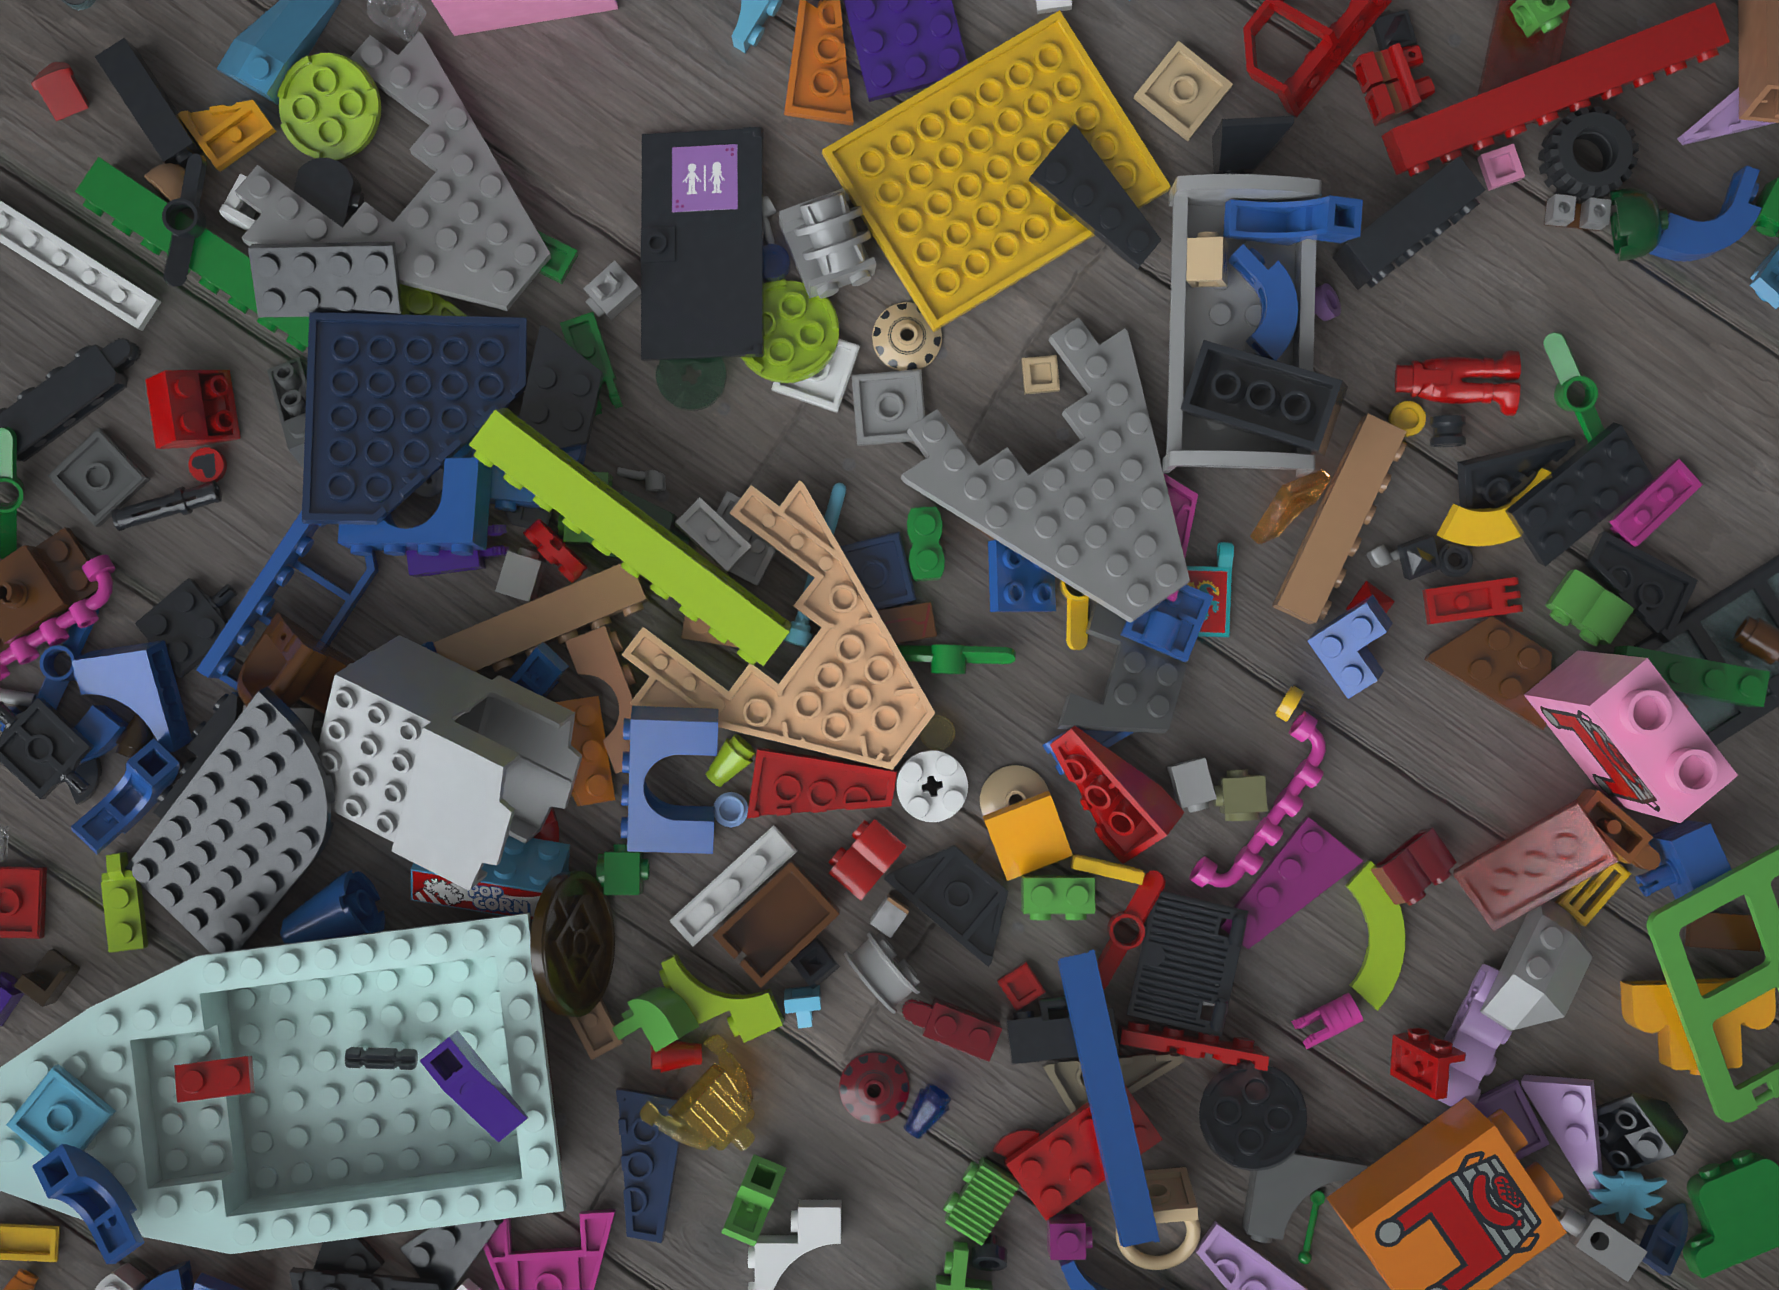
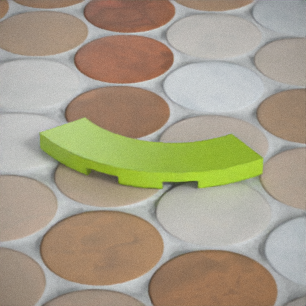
M1368 860L1345 885L1362 909L1369 934L1368 947L1363 964L1349 986L1378 1011L1392 992L1401 971L1405 952V926L1400 904L1395 905L1371 871L1375 864Z

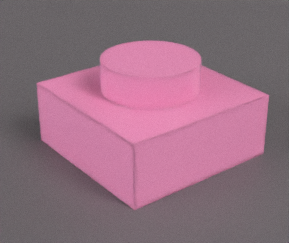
M1514 144L1481 154L1477 158L1488 191L1522 180L1525 177Z

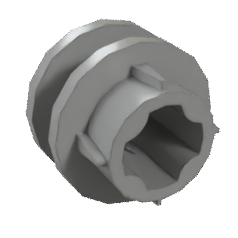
M843 191L823 196L799 206L805 224L796 227L794 231L796 236L809 234L813 247L802 254L804 260L817 258L822 275L839 272L866 261L861 243L869 240L871 235L869 230L856 232L852 219L862 215L863 211L861 206L849 208Z

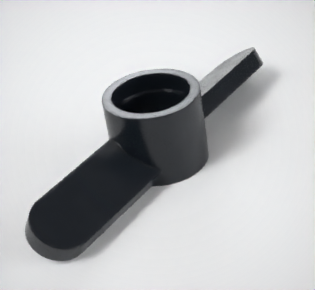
M199 154L191 155L187 161L180 198L167 203L162 212L163 223L172 232L163 276L165 282L172 287L181 286L186 282L194 239L201 236L206 228V216L199 208L207 169V160ZM187 208L193 209L194 220L191 226L185 230H177L175 227L177 214Z

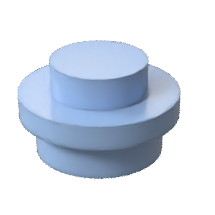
M727 792L716 799L713 806L715 807L714 817L719 824L725 827H736L746 820L748 804L742 795L735 792Z

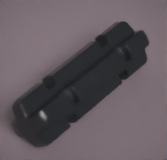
M350 1047L346 1049L345 1066L347 1068H360L365 1065V1069H395L399 1067L400 1070H413L417 1067L418 1052L415 1049H403L398 1052L397 1048H368L364 1050L363 1047Z

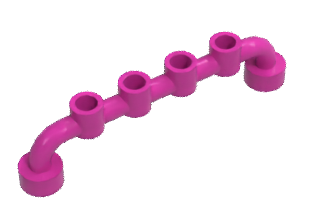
M108 555L97 556L82 566L90 582H98V590L93 596L74 603L69 607V611L59 617L43 622L39 626L40 629L28 636L14 640L9 648L0 653V681L10 675L7 665L15 660H18L20 665L36 660L40 656L36 648L46 641L49 646H56L65 642L69 638L66 629L77 623L79 628H85L99 620L95 611L108 602L113 592L111 574L115 571V566Z
M1304 711L1293 722L1289 734L1300 742H1304L1308 738L1312 744V750L1308 757L1298 765L1294 772V777L1288 786L1278 794L1274 801V806L1268 815L1258 823L1253 837L1239 851L1231 869L1224 874H1219L1216 872L1218 865L1204 856L1196 863L1190 873L1189 879L1201 888L1207 884L1226 888L1236 884L1245 872L1254 875L1260 869L1264 858L1258 855L1262 847L1265 843L1274 846L1280 840L1284 829L1278 826L1285 814L1294 817L1299 812L1304 800L1298 797L1305 785L1314 788L1324 774V771L1318 768L1326 753V742L1323 734L1316 728L1318 720Z

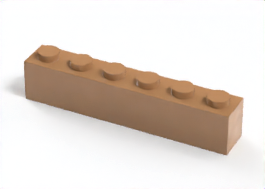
M1369 413L1360 419L1272 607L1309 625L1316 623L1318 619L1323 620L1332 603L1327 600L1332 588L1338 589L1346 575L1347 570L1342 567L1348 555L1353 557L1361 543L1362 538L1358 537L1359 531L1363 524L1368 525L1375 514L1377 506L1373 505L1376 495L1378 492L1382 494L1386 490L1392 477L1387 472L1393 461H1399L1406 448L1407 443L1403 442V438L1407 431Z
M622 563L436 641L433 644L439 655L478 674L492 667L494 672H498L514 665L513 658L526 654L528 658L533 650L542 642L549 644L558 640L560 645L564 644L566 640L579 636L577 631L590 626L592 630L611 624L610 617L623 612L624 616L628 617L644 610L643 603L650 601L640 576L639 578L632 576L621 567Z

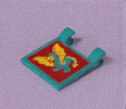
M1220 542L1217 544V567L1187 566L1190 582L1187 585L1214 596L1198 637H1229L1232 564L1234 557V545L1232 543Z

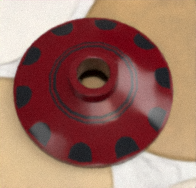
M869 1052L857 1056L845 1067L840 1078L839 1094L845 1109L856 1119L872 1124L883 1123L897 1116L906 1105L909 1097V1079L905 1069L896 1059L884 1053ZM871 1084H877L880 1086L881 1092L877 1096H871L867 1091L868 1087Z

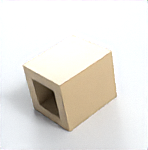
M1200 232L1197 234V238H1187L1186 281L1192 288L1228 286L1229 244L1224 237H1219L1217 232Z

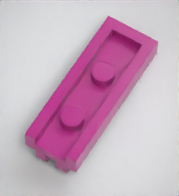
M1677 459L1609 521L1612 525L1610 530L1614 534L1619 533L1621 535L1620 540L1634 547L1639 546L1703 484L1680 459Z

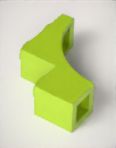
M678 954L672 955L661 962L663 969L659 970V974L665 988H672L675 993L682 997L698 1024L730 1011L731 1016L727 1017L730 1029L735 1037L740 1035L744 1043L784 1024L785 1020L770 988L761 992L744 995L724 993L708 987L695 978L681 962Z

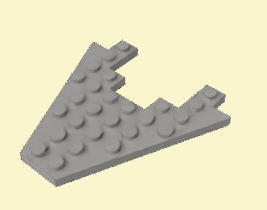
M1078 317L1052 334L1048 341L1088 393L1064 409L1062 416L1081 440L1080 442L1030 475L1025 472L1008 447L986 462L978 465L942 414L936 409L907 430V433L926 459L904 472L901 480L1121 618L1132 623L1190 582L1129 333L1124 328L1099 345Z

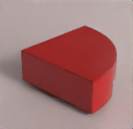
M1030 1128L1010 1132L997 1141L993 1152L1008 1158L1037 1138L1040 1132Z

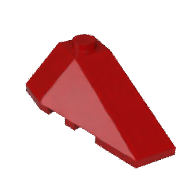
M1075 725L1050 744L1068 780L1075 783L1082 795L1080 799L1084 810H1090L1097 823L1094 829L1099 839L1122 864L1166 837L1185 813L1159 784Z

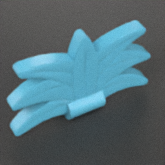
M1620 1170L1615 1176L1604 1175L1597 1171L1593 1172L1596 1180L1607 1188L1589 1190L1594 1198L1602 1202L1597 1206L1591 1207L1589 1209L1594 1215L1615 1213L1616 1220L1621 1224L1625 1222L1629 1213L1644 1219L1652 1220L1654 1218L1644 1208L1654 1206L1663 1200L1659 1195L1649 1193L1664 1186L1667 1183L1666 1179L1663 1177L1643 1179V1175L1640 1172Z

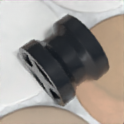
M1462 415L1430 417V426L1433 428L1430 446H1465L1466 437L1462 435V427L1466 424V417Z

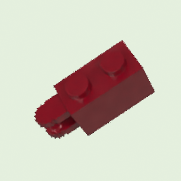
M936 997L932 1004L922 1000L917 1001L916 998L904 1001L905 1003L902 1004L903 1017L908 1022L911 1021L912 1024L922 1027L924 1037L990 1062L1002 1031L1000 1022Z

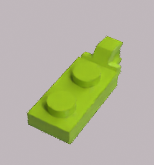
M127 852L106 855L107 873H102L101 890L109 953L148 947L142 886L134 878L132 871L125 869L128 865Z

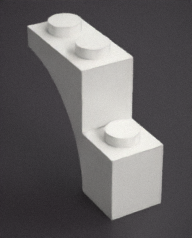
M799 1200L798 1210H791V1232H798V1235H759L755 1246L748 1247V1268H755V1282H748V1290H774L783 1272L798 1257L821 1246L841 1244L842 1200Z

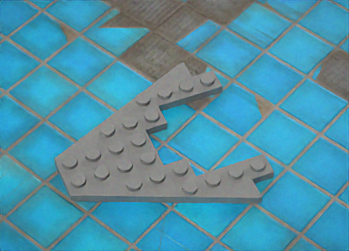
M418 32L399 55L369 35L350 58L357 61L368 71L378 88L429 125L412 145L410 152L414 157L435 172L434 175L394 222L364 202L342 228L257 165L235 190L237 197L261 214L241 237L248 246L251 244L395 242L400 284L508 311L537 276L542 267L551 259L548 248L423 34Z

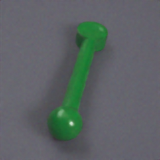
M1315 1190L1310 1194V1200L1313 1204L1303 1251L1298 1254V1260L1302 1264H1309L1312 1260L1310 1248L1319 1205H1322L1325 1201V1195L1319 1190Z

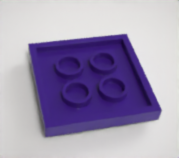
M843 0L869 102L930 87L968 64L952 0Z

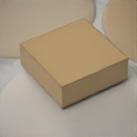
M1057 355L1021 359L1024 395L1060 391Z

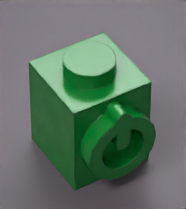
M613 844V850L598 853L596 880L604 888V895H640L643 893V880H649L650 861L649 858H644V852L627 851V844Z

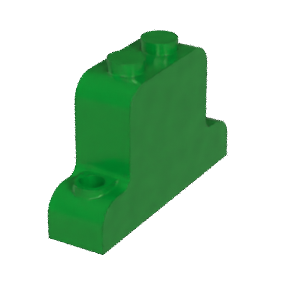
M1742 1150L1731 1155V1160L1720 1165L1712 1163L1699 1168V1173L1688 1180L1687 1193L1702 1227L1701 1233L1691 1237L1683 1247L1684 1259L1689 1270L1703 1279L1779 1247V1166L1774 1161L1751 1150Z

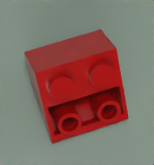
M164 370L145 379L156 449L191 448L240 439L230 370Z

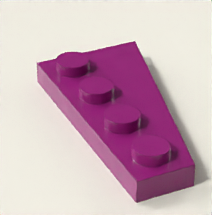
M1306 816L1234 906V908L1248 911L1242 945L1250 949L1356 868L1363 860ZM1225 918L1221 922L1220 927L1230 935L1233 920Z

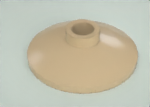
M1019 765L1002 767L993 772L983 784L980 793L982 814L984 816L1010 806L1009 798L1013 794H1019L1023 801L1048 791V787L1042 777L1030 768Z

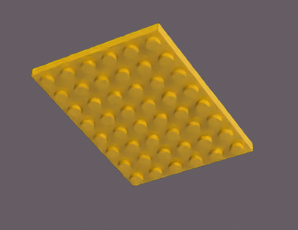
M1060 10L822 149L823 157L848 194L855 207L861 206L863 214L860 215L933 332L1095 236L1029 181L1030 176L1074 124L1138 209L1168 192L1171 188Z

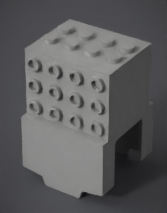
M399 635L374 651H370L356 662L350 663L334 676L318 744L322 751L317 753L325 773L331 774L335 801L331 803V811L394 842L392 852L470 891L486 877L487 872L482 870L484 863L496 866L500 863L508 836L526 844L542 830L552 807L565 809L568 806L583 756L571 746L575 712L500 675L490 680Z

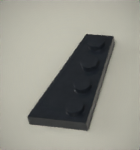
M1075 124L1029 178L1032 184L1137 270L1161 242V238Z

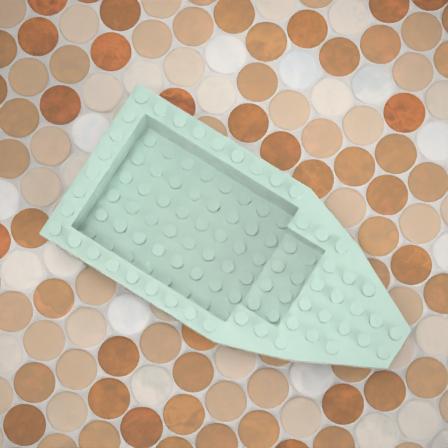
M530 913L199 955L86 1009L0 1067V1191L82 1219L68 1204L57 1199L47 1198L32 1167L44 1156L6 1126L53 1066L59 1064L116 1110L114 1115L85 1149V1152L103 1164L126 1190L137 1209L131 1215L142 1237L235 1254L564 1211L566 1209L561 1167L562 1155L558 1142L554 1108L555 1098L543 1001L534 980L531 964L530 939L532 923ZM457 1030L529 1117L500 1142H497L449 1097L420 1063L422 1058ZM350 1047H363L364 1050L368 1048H397L398 1052L403 1049H415L418 1052L417 1067L413 1070H400L399 1067L395 1069H365V1065L360 1068H347L345 1066L346 1049ZM252 1056L255 1093L177 1103L174 1065Z

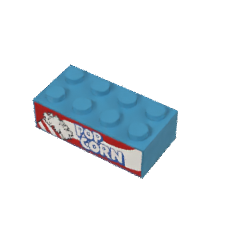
M508 836L500 863L497 866L484 863L482 870L486 871L487 875L470 891L413 863L411 867V900L501 916L530 913L531 921H533L536 905L547 883L557 874L569 871L570 844L535 838L530 839L525 844Z

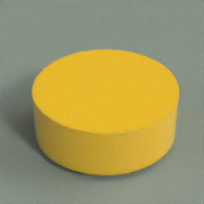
M1404 401L1392 408L1388 417V423L1407 431L1404 437H1411L1419 433L1426 422L1424 409L1413 401Z
M1291 686L1275 713L1276 716L1287 722L1302 698L1304 691Z

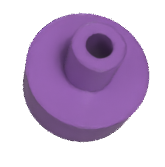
M1327 283L1316 287L1315 315L1317 314L1323 321L1339 316L1341 306L1334 289Z

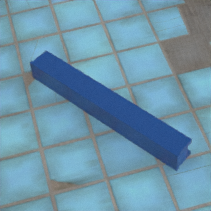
M1089 950L1087 953L1060 958L1057 962L1120 1246L1128 1247L1151 1241L1154 1243L1160 1242L1095 951Z

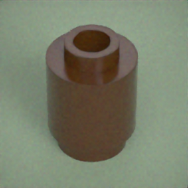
M1747 616L1736 630L1733 640L1739 643V648L1769 665L1775 661L1779 662V629L1759 617L1754 619Z

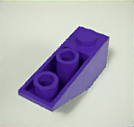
M458 1030L420 1060V1063L442 1090L497 1142H500L529 1118Z

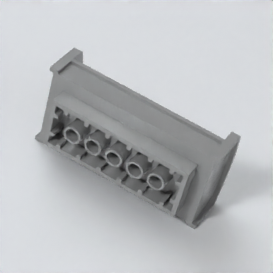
M1204 174L1178 176L1169 191L1168 206H1173L1167 450L1166 456L1162 458L1163 473H1170L1175 467L1179 466L1296 470V477H1304L1315 470L1316 455H1311L1309 451L1188 415L1180 408L1203 340L1258 355L1245 341L1255 332L1261 319V302L1258 294L1229 262L1227 287L1192 288L1186 281L1187 238H1197V234L1200 232H1217L1219 237H1223L1226 201L1233 199L1255 202H1293L1318 199L1322 196V180L1277 175ZM1225 238L1229 244L1228 259L1244 244L1248 249L1252 247L1262 255L1266 262L1264 266L1268 270L1278 260L1287 270L1297 294L1298 319L1292 340L1277 361L1313 372L1316 240L1306 239L1286 246Z

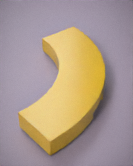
M1541 468L1534 480L1524 491L1514 497L1511 503L1495 509H1469L1453 504L1437 536L1453 543L1467 546H1491L1520 537L1521 535L1505 510L1552 472Z

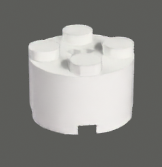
M937 750L921 751L910 757L899 771L897 777L898 798L904 809L919 820L925 822L946 820L960 810L967 797L968 780L966 773L960 763L947 753ZM934 776L935 781L942 782V787L937 788V794L930 796L928 790H922V785L927 783V777Z

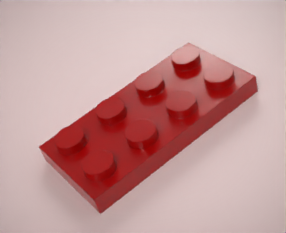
M1125 1085L1140 1155H1142L1163 1139ZM1089 1102L1004 1160L1006 1166L1045 1221L1106 1180Z

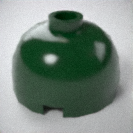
M1628 188L1611 191V206L1616 205L1617 212H1613V216H1610L1614 251L1615 254H1619L1618 262L1633 260L1647 255L1659 244L1662 230H1667L1669 227L1667 209H1659L1656 198L1645 190Z

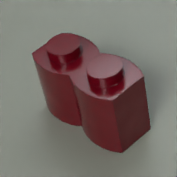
M1432 827L1421 830L1410 837L1395 851L1379 861L1371 871L1395 905L1407 903L1408 906H1411L1426 896L1424 890L1431 883L1435 886L1448 879L1452 875L1449 870L1457 862Z

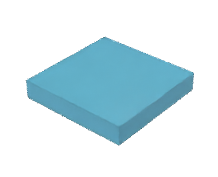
M57 1064L48 1072L6 1126L45 1157L61 1144L71 1145L85 1151L116 1110Z

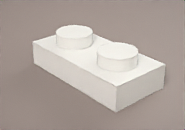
M700 497L675 522V526L725 573L751 548V545Z

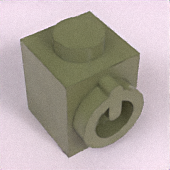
M1248 769L1226 770L1227 777H1217L1218 785L1213 786L1217 799L1213 800L1215 807L1219 806L1220 813L1225 814V821L1260 819L1259 812L1268 811L1265 776H1248Z

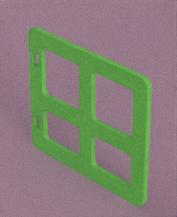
M1779 844L1653 911L1647 919L1649 936L1713 1111L1718 1118L1725 1122H1734L1758 1109L1757 1106L1772 1098L1779 1097V1062L1734 1086L1713 1030V1023L1716 1019L1777 987L1779 992V908L1771 888L1772 880L1779 876ZM1744 895L1765 952V960L1762 964L1701 996L1679 932L1682 927ZM1766 1083L1768 1090L1754 1097L1752 1090Z

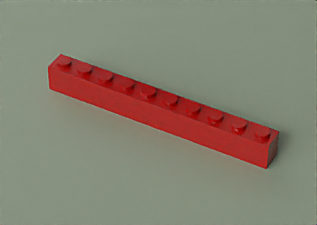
M1714 2L1395 127L1381 137L1396 176L1408 171L1409 176L1412 177L1429 170V163L1440 159L1442 164H1446L1459 156L1462 157L1461 150L1473 146L1474 152L1495 144L1493 138L1505 133L1506 138L1509 139L1526 132V125L1537 121L1538 126H1542L1558 119V112L1569 108L1570 113H1575L1580 108L1591 106L1590 99L1601 96L1603 101L1624 93L1623 86L1633 83L1636 89L1656 80L1654 77L1656 73L1665 70L1666 76L1686 69V62L1697 58L1698 64L1720 55L1718 48L1726 45L1730 40L1717 5Z

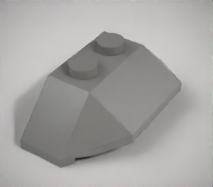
M1542 893L1536 895L1480 1010L1482 1014L1509 1031L1565 1017L1593 958L1572 915Z

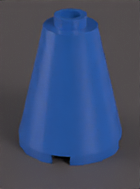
M352 870L344 872L284 918L280 930L281 938L285 944L382 932L385 925L384 910L378 912L375 901L380 900L379 894L372 882L362 872L352 873Z

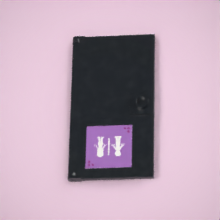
M762 127L642 134V361L764 356V129Z

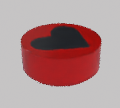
M203 447L193 452L189 459L188 467L191 475L196 480L204 483H209L210 481L218 482L226 473L227 462L221 452L209 447Z

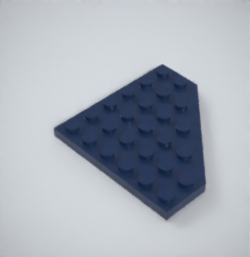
M309 312L302 497L303 524L378 525L444 465L445 458H452L473 439L494 410L507 408L526 389L527 318Z

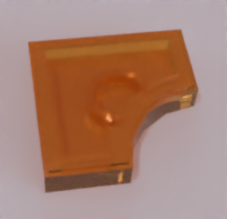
M1322 469L1283 484L1250 537L1257 544H1263L1280 537L1287 526L1299 514L1318 501L1331 481V476Z

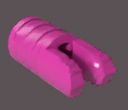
M1348 992L1291 1022L1295 1029H1302L1319 1019L1322 1020L1325 1028L1307 1036L1303 1041L1307 1050L1364 1020L1355 1001Z

